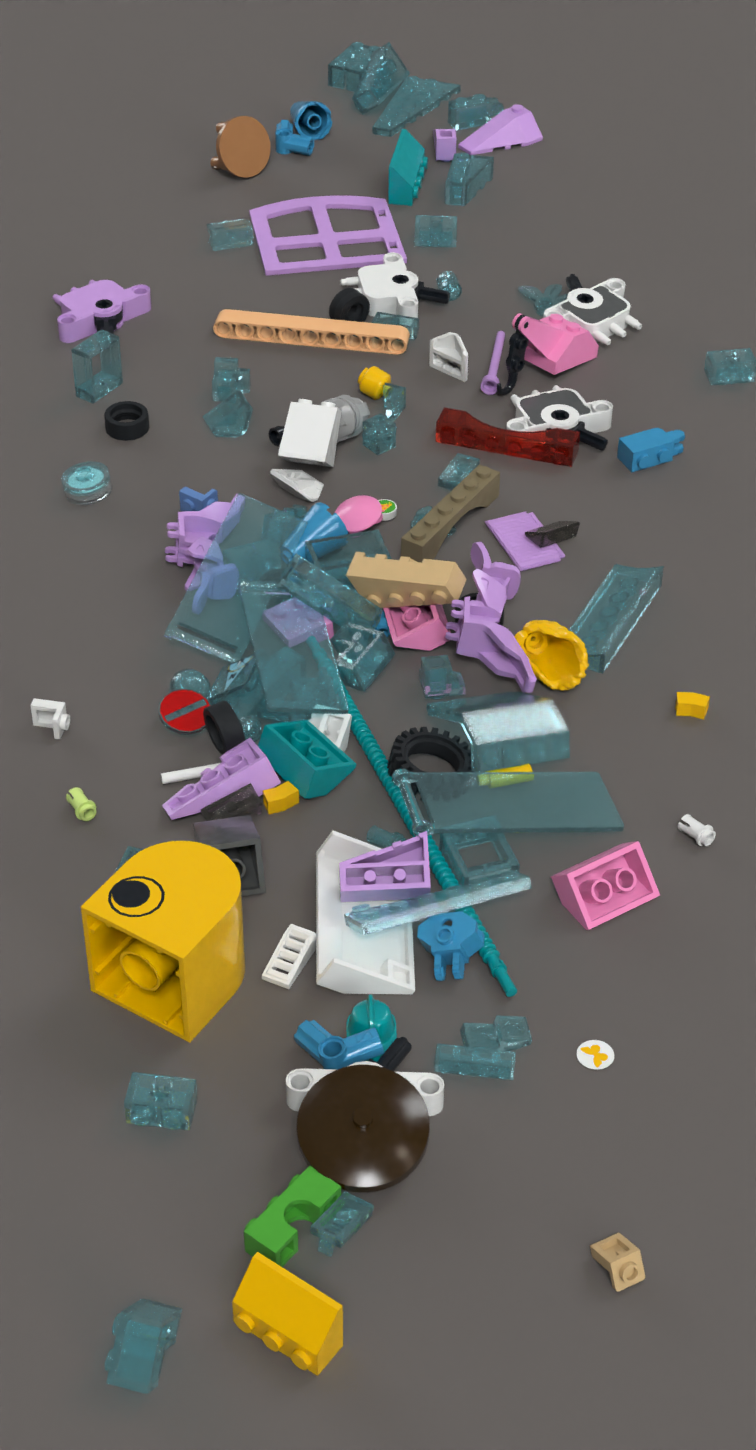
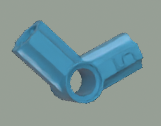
M281 120L277 124L275 132L277 153L289 154L294 152L308 156L313 153L314 140L312 137L293 134V124L288 120Z
M305 1020L298 1026V1030L294 1035L295 1042L323 1066V1069L338 1070L355 1062H362L384 1054V1049L375 1027L346 1038H341L339 1036H332L315 1020Z

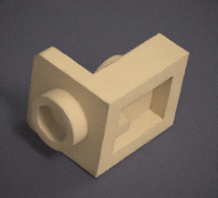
M614 1234L590 1245L592 1258L609 1271L612 1287L617 1292L645 1279L640 1249L622 1234Z

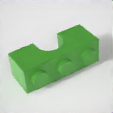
M309 1166L301 1175H295L290 1181L288 1188L280 1196L273 1197L268 1203L266 1210L258 1218L251 1219L244 1229L245 1252L252 1257L259 1252L283 1267L298 1251V1230L289 1224L297 1220H307L321 1228L341 1207V1186L320 1174L312 1166Z

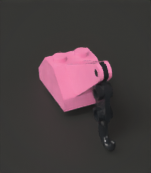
M519 313L512 322V327L516 330V333L512 334L509 339V355L506 359L509 373L508 382L503 389L501 383H498L497 392L500 395H506L513 390L517 382L518 372L523 369L525 360L555 375L597 358L599 345L588 330L580 327L578 323L564 319L562 315L551 314L548 317L537 320Z

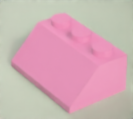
M440 604L383 608L392 641L396 647L431 651L450 641L445 638L446 632L451 633V631L446 629L448 621L443 606Z
M639 841L622 843L551 876L561 904L586 930H590L660 896Z

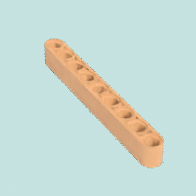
M230 309L220 311L213 326L215 334L222 338L396 355L406 351L410 338L409 330L399 325Z

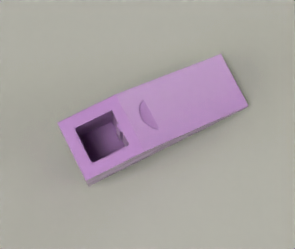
M433 129L436 160L443 162L456 160L455 129Z

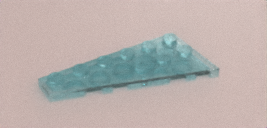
M417 76L407 77L374 124L373 134L389 137L395 135L405 128L406 123L415 122L417 116H424L438 107L440 101H447L451 98V94L461 92V85L439 82L435 79H419Z

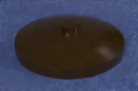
M353 1065L327 1074L308 1091L298 1112L297 1138L305 1162L323 1176L339 1184L342 1190L350 1192H376L398 1184L407 1178L419 1165L429 1142V1114L422 1096L406 1078L384 1067Z

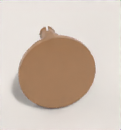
M237 116L226 122H219L216 125L218 133L216 141L217 156L211 159V166H214L213 169L227 170L234 176L248 178L257 175L265 168L270 156V139L266 129L258 120L249 116Z

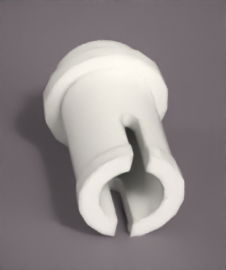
M689 814L684 815L681 820L690 826L684 825L681 822L678 823V829L694 838L699 846H709L715 839L716 832L713 831L711 825H704Z

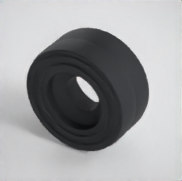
M345 288L333 298L329 307V316L331 319L364 322L370 310L369 300L358 290Z

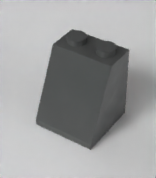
M250 815L193 823L195 842L220 850L237 867L241 880V896L266 893L260 836Z

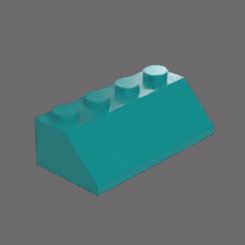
M406 129L401 130L389 165L388 204L412 206L414 199L418 198L419 188L421 189L422 179L425 177L428 157H425L424 147Z

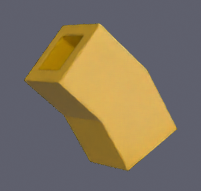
M677 692L675 702L676 716H692L704 720L709 708L710 696L694 692Z
M289 781L275 788L262 791L263 804L268 815L285 811L299 803V790Z

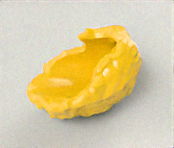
M548 620L529 621L524 625L523 630L514 636L529 658L536 678L550 689L561 691L573 689L576 685L580 684L581 678L586 676L585 670L589 667L585 643L575 633L559 623Z

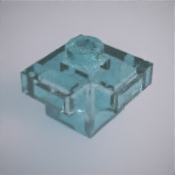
M216 357L212 380L213 401L236 402L239 395L250 393V369L239 368L238 358Z
M448 655L421 657L419 679L425 698L441 699L444 696L465 695V683L461 672L452 670Z

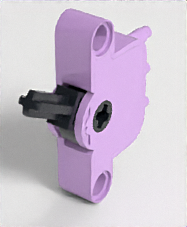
M90 280L89 285L81 288L72 287L71 292L62 296L58 294L53 295V300L61 306L62 315L57 318L59 339L65 343H72L101 332L102 343L111 346V343L115 342L114 331L121 328L125 321L151 310L150 288L143 284L124 289L111 280Z

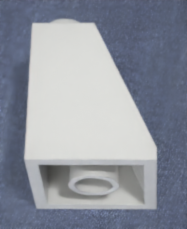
M298 399V402H291L278 456L289 462L334 467L341 410L335 407V403L321 402V405H313L312 401L307 399Z

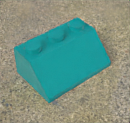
M307 719L266 724L258 743V747L267 756L273 769L284 781H289L299 790V795L305 799L327 795L357 765Z

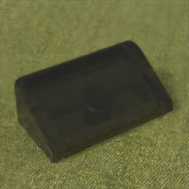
M558 521L526 531L525 536L542 548L576 537L580 522Z

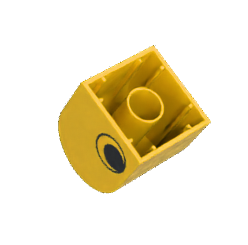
M169 841L145 848L132 856L81 906L91 991L189 1043L230 1000L243 981L245 955L240 875L233 861L223 852L212 846L193 841Z

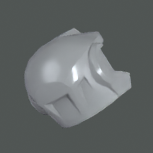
M340 395L323 401L335 403V407L341 410L337 443L359 435L368 422L370 411L367 403L359 398L351 397L350 395Z

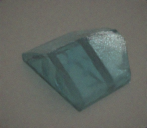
M239 389L202 417L216 437H239L248 429L253 408Z

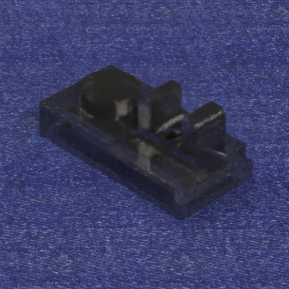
M250 783L200 810L205 820L210 821L251 815L255 812L259 815L262 813L260 807L262 803Z

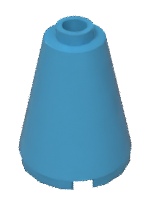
M299 101L294 103L290 109L293 123L299 135L312 137L313 140H320L329 133L332 127L331 111L323 103L318 101Z
M321 502L315 503L280 548V559L286 566L293 568L301 566L344 545L348 541L345 539L349 536L345 524L336 513L331 515L327 511L330 508L329 506Z

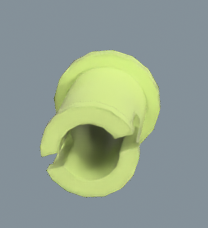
M78 787L70 789L69 793H71L74 799L70 794H66V800L75 809L76 817L83 821L93 819L97 812L96 804L92 800H88L82 789Z

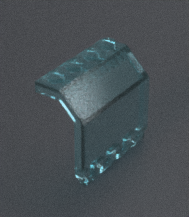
M510 691L427 704L426 708L429 716L462 725L471 743V771L483 772L521 766L528 763L533 764L570 758L569 729L552 699Z

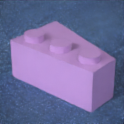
M427 831L419 833L418 836L403 842L400 840L392 843V846L384 849L373 850L340 862L341 902L429 898L431 883Z

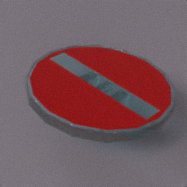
M177 689L169 692L162 698L159 703L158 715L161 722L169 730L178 734L191 735L201 732L206 728L203 711L204 708L211 706V704L202 693L192 689Z

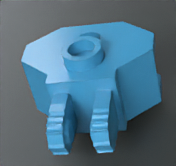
M463 911L433 914L418 926V939L425 950L434 956V975L436 980H445L446 965H453L452 973L454 979H463L465 963H469V957L484 946L485 934L478 929L477 921ZM446 921H452V925H451V926H450V925H443V924H444Z

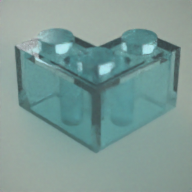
M347 621L330 639L340 656L334 662V666L345 686L364 692L396 655L384 632Z
M142 1298L122 1310L121 1314L118 1313L112 1327V1335L116 1336L114 1347L108 1352L105 1361V1371H109L106 1383L145 1394L158 1386L165 1350L175 1344L182 1308Z

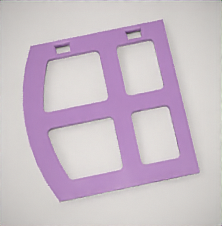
M316 196L281 201L249 210L266 276L359 268L383 264V256L385 254L342 257L338 245L381 241L384 242L387 253H399L403 257L404 263H407V257L386 199L363 196ZM326 209L373 211L379 229L334 232ZM307 210L312 212L318 234L272 237L267 219ZM322 247L326 258L281 263L278 260L276 251Z

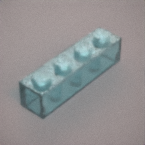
M437 1044L434 1072L514 1080L516 1052Z

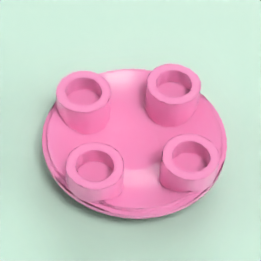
M366 495L355 496L345 500L335 511L351 536L360 535L363 530L380 523L383 519L380 502L374 497Z

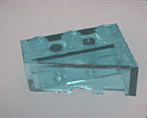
M464 152L454 153L445 182V204L465 206L476 196V191L483 189L485 182L493 179L494 157L469 155Z

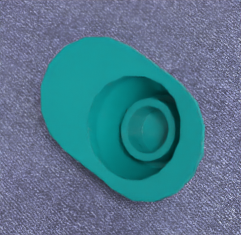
M369 994L367 1000H363L353 1007L347 1019L346 1034L349 1037L375 1027L385 1053L397 1038L396 1020L390 1008L384 1002L375 1000L373 995ZM382 1055L373 1057L371 1059L377 1062Z

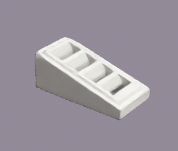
M290 924L262 974V980L290 989L316 950V933ZM279 968V969L284 970V971H287V972H289V973H288V975H287V974L281 973V972H279V971H276V969Z

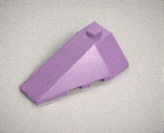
M516 104L503 110L459 143L458 148L469 155L493 152V148L496 147L506 150L511 149V145L520 144L521 147L529 146L542 141L543 136L532 112L522 105Z
M248 738L219 757L222 762L213 770L206 768L201 772L202 777L200 781L183 787L166 801L162 807L171 820L257 798L263 795V790L275 788L281 781L267 756L251 738Z

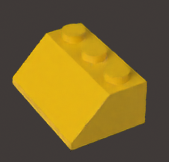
M257 1252L252 1257L233 1298V1321L243 1332H251L263 1340L264 1344L272 1351H280L291 1358L298 1368L309 1370L318 1376L343 1346V1305Z

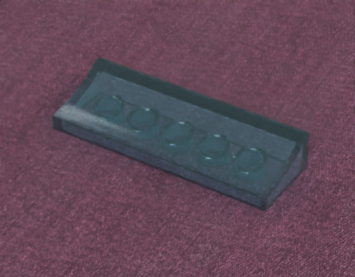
M615 564L569 629V631L575 633L585 643L589 663L587 669L601 674L604 673L661 588L664 566L635 568Z

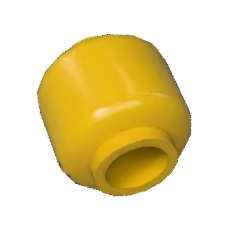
M376 366L365 368L357 381L360 391L373 400H378L382 396L387 397L393 388L391 376Z

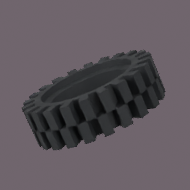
M416 727L410 728L409 732L403 731L401 736L398 735L396 737L387 763L389 776H393L392 781L394 784L400 783L399 788L403 792L409 788V795L415 797L417 793L421 794L420 800L426 801L427 796L432 797V803H438L440 797L444 803H449L451 798L454 801L459 800L460 795L464 797L467 791L470 790L477 769V757H474L475 752L473 749H468L469 745L466 742L459 744L460 737L457 735L452 739L449 738L450 732L444 730L443 735L438 734L439 728L432 727L431 732H428L427 727H421L420 731ZM414 754L434 755L450 763L455 768L456 773L447 776L430 774L414 766L408 757Z

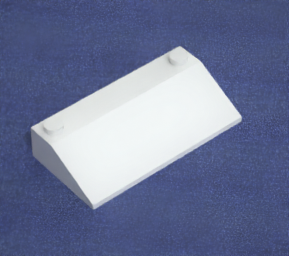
M332 830L316 852V984L343 994H413L415 992L411 899L341 902L339 863L373 850H381L382 848Z

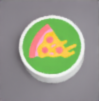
M388 499L378 500L382 507V521H389L395 518L397 515L396 503Z

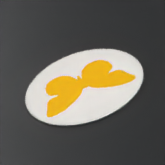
M589 1040L578 1047L577 1058L583 1066L589 1069L600 1070L612 1064L614 1051L603 1041Z

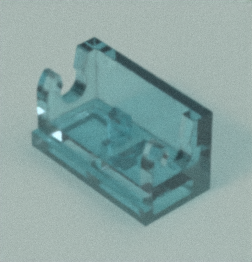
M247 218L207 224V230L210 234V239L208 240L213 251L254 245L252 224Z

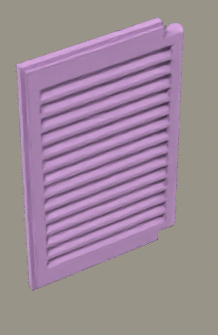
M525 511L485 521L489 530L520 571L559 562L561 558L565 557L563 551L533 512L526 513Z

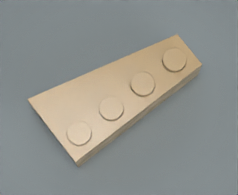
M365 552L355 553L346 573L347 578L369 609L451 604L453 600H459L467 580L456 562L423 559L421 563L401 556L400 560L387 559L385 554H376L374 558L365 557Z

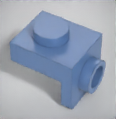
M188 487L182 488L179 491L180 511H201L210 504L218 502L217 490L211 489L204 495Z

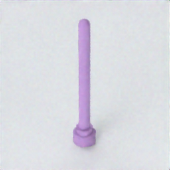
M503 331L497 332L488 375L484 376L481 382V390L487 395L497 393V384L500 383L497 378V372L505 339Z

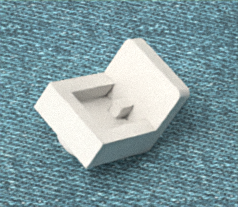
M34 698L30 705L33 726L53 728L54 739H61L64 730H68L70 725V715L66 713L65 702Z

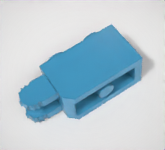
M652 428L621 437L618 443L617 458L631 472L672 461L674 455L683 452V444L679 443V441H684L685 434L681 430L665 432L660 428Z

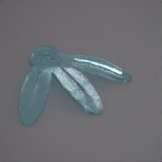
M561 284L549 285L546 287L544 294L533 286L524 285L518 287L519 292L535 301V309L540 316H544L546 309L566 300L568 294L558 296L562 291Z

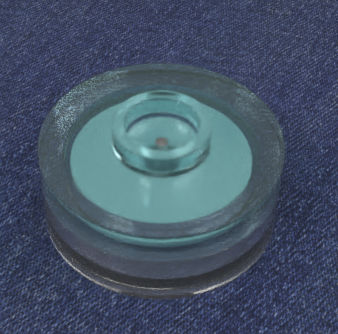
M88 461L75 464L68 468L61 477L65 497L70 503L75 505L98 503L107 498L113 489L109 470L106 465L100 462Z

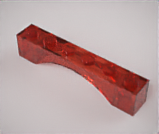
M445 407L436 422V442L568 467L573 466L579 452L580 432L561 428L535 432L505 430L483 423L467 411Z

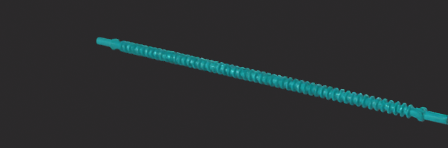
M308 639L305 644L312 655L313 662L317 666V671L320 673L329 692H331L340 711L352 715L350 729L356 736L357 741H359L362 750L373 766L374 771H376L386 792H388V796L397 808L407 829L410 830V834L414 838L419 833L427 831L429 867L432 869V873L435 874L439 885L442 886V890L445 892L446 897H448V901L452 904V908L455 909V912L463 911L475 919L478 923V929L485 934L484 946L478 950L483 962L488 964L492 976L497 978L506 996H514L517 993V989L507 973L506 965L499 958L500 952L496 950L493 940L489 938L486 928L482 926L479 916L475 914V909L472 908V904L469 902L468 897L465 896L461 885L455 879V875L452 873L448 863L445 862L442 852L439 850L434 839H432V835L429 834V830L426 828L425 823H423L412 801H410V797L407 796V792H403L399 788L400 783L394 784L392 781L393 776H389L388 760L383 754L382 749H380V745L377 744V740L357 709L348 690L343 685L334 666L327 660L326 654L319 648L315 639Z

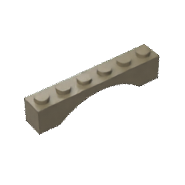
M479 464L401 538V556L410 557L421 563L423 559L433 560L452 527L464 514L475 507L487 508L499 496L500 472Z

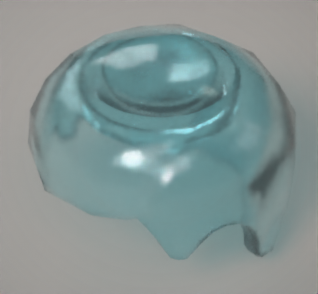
M183 669L175 673L171 679L168 694L178 690H192L207 699L210 694V682L197 670ZM199 700L191 705L196 706L198 704L203 703L205 700Z

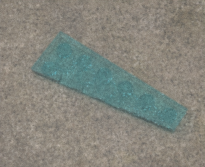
M518 870L505 871L500 874L501 877L493 879L480 878L474 880L472 884L451 886L442 891L427 893L371 908L369 904L357 905L352 908V912L344 914L346 926L362 935H367L531 889L530 877L519 873Z

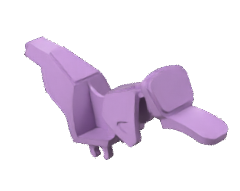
M236 494L231 503L216 501L201 511L178 512L177 522L167 523V529H175L177 531L167 532L169 538H176L175 546L165 548V553L175 554L166 555L165 560L167 562H177V566L183 567V563L194 564V569L185 584V590L188 592L198 590L192 603L193 615L199 616L202 613L207 598L210 601L231 600L235 596L239 583L238 571L234 565L224 566L223 557L218 546L223 543L239 524L245 504V497Z
M475 542L471 548V560L476 568L472 573V577L479 592L476 600H470L469 596L464 597V601H452L451 606L459 607L461 611H451V616L459 618L458 623H446V629H453L456 633L446 632L445 638L456 641L457 654L478 658L496 675L515 678L523 693H531L534 690L537 678L530 665V660L511 631L498 624L506 604V599H512L519 589L521 582L520 570L514 565L502 562L491 563L482 542Z

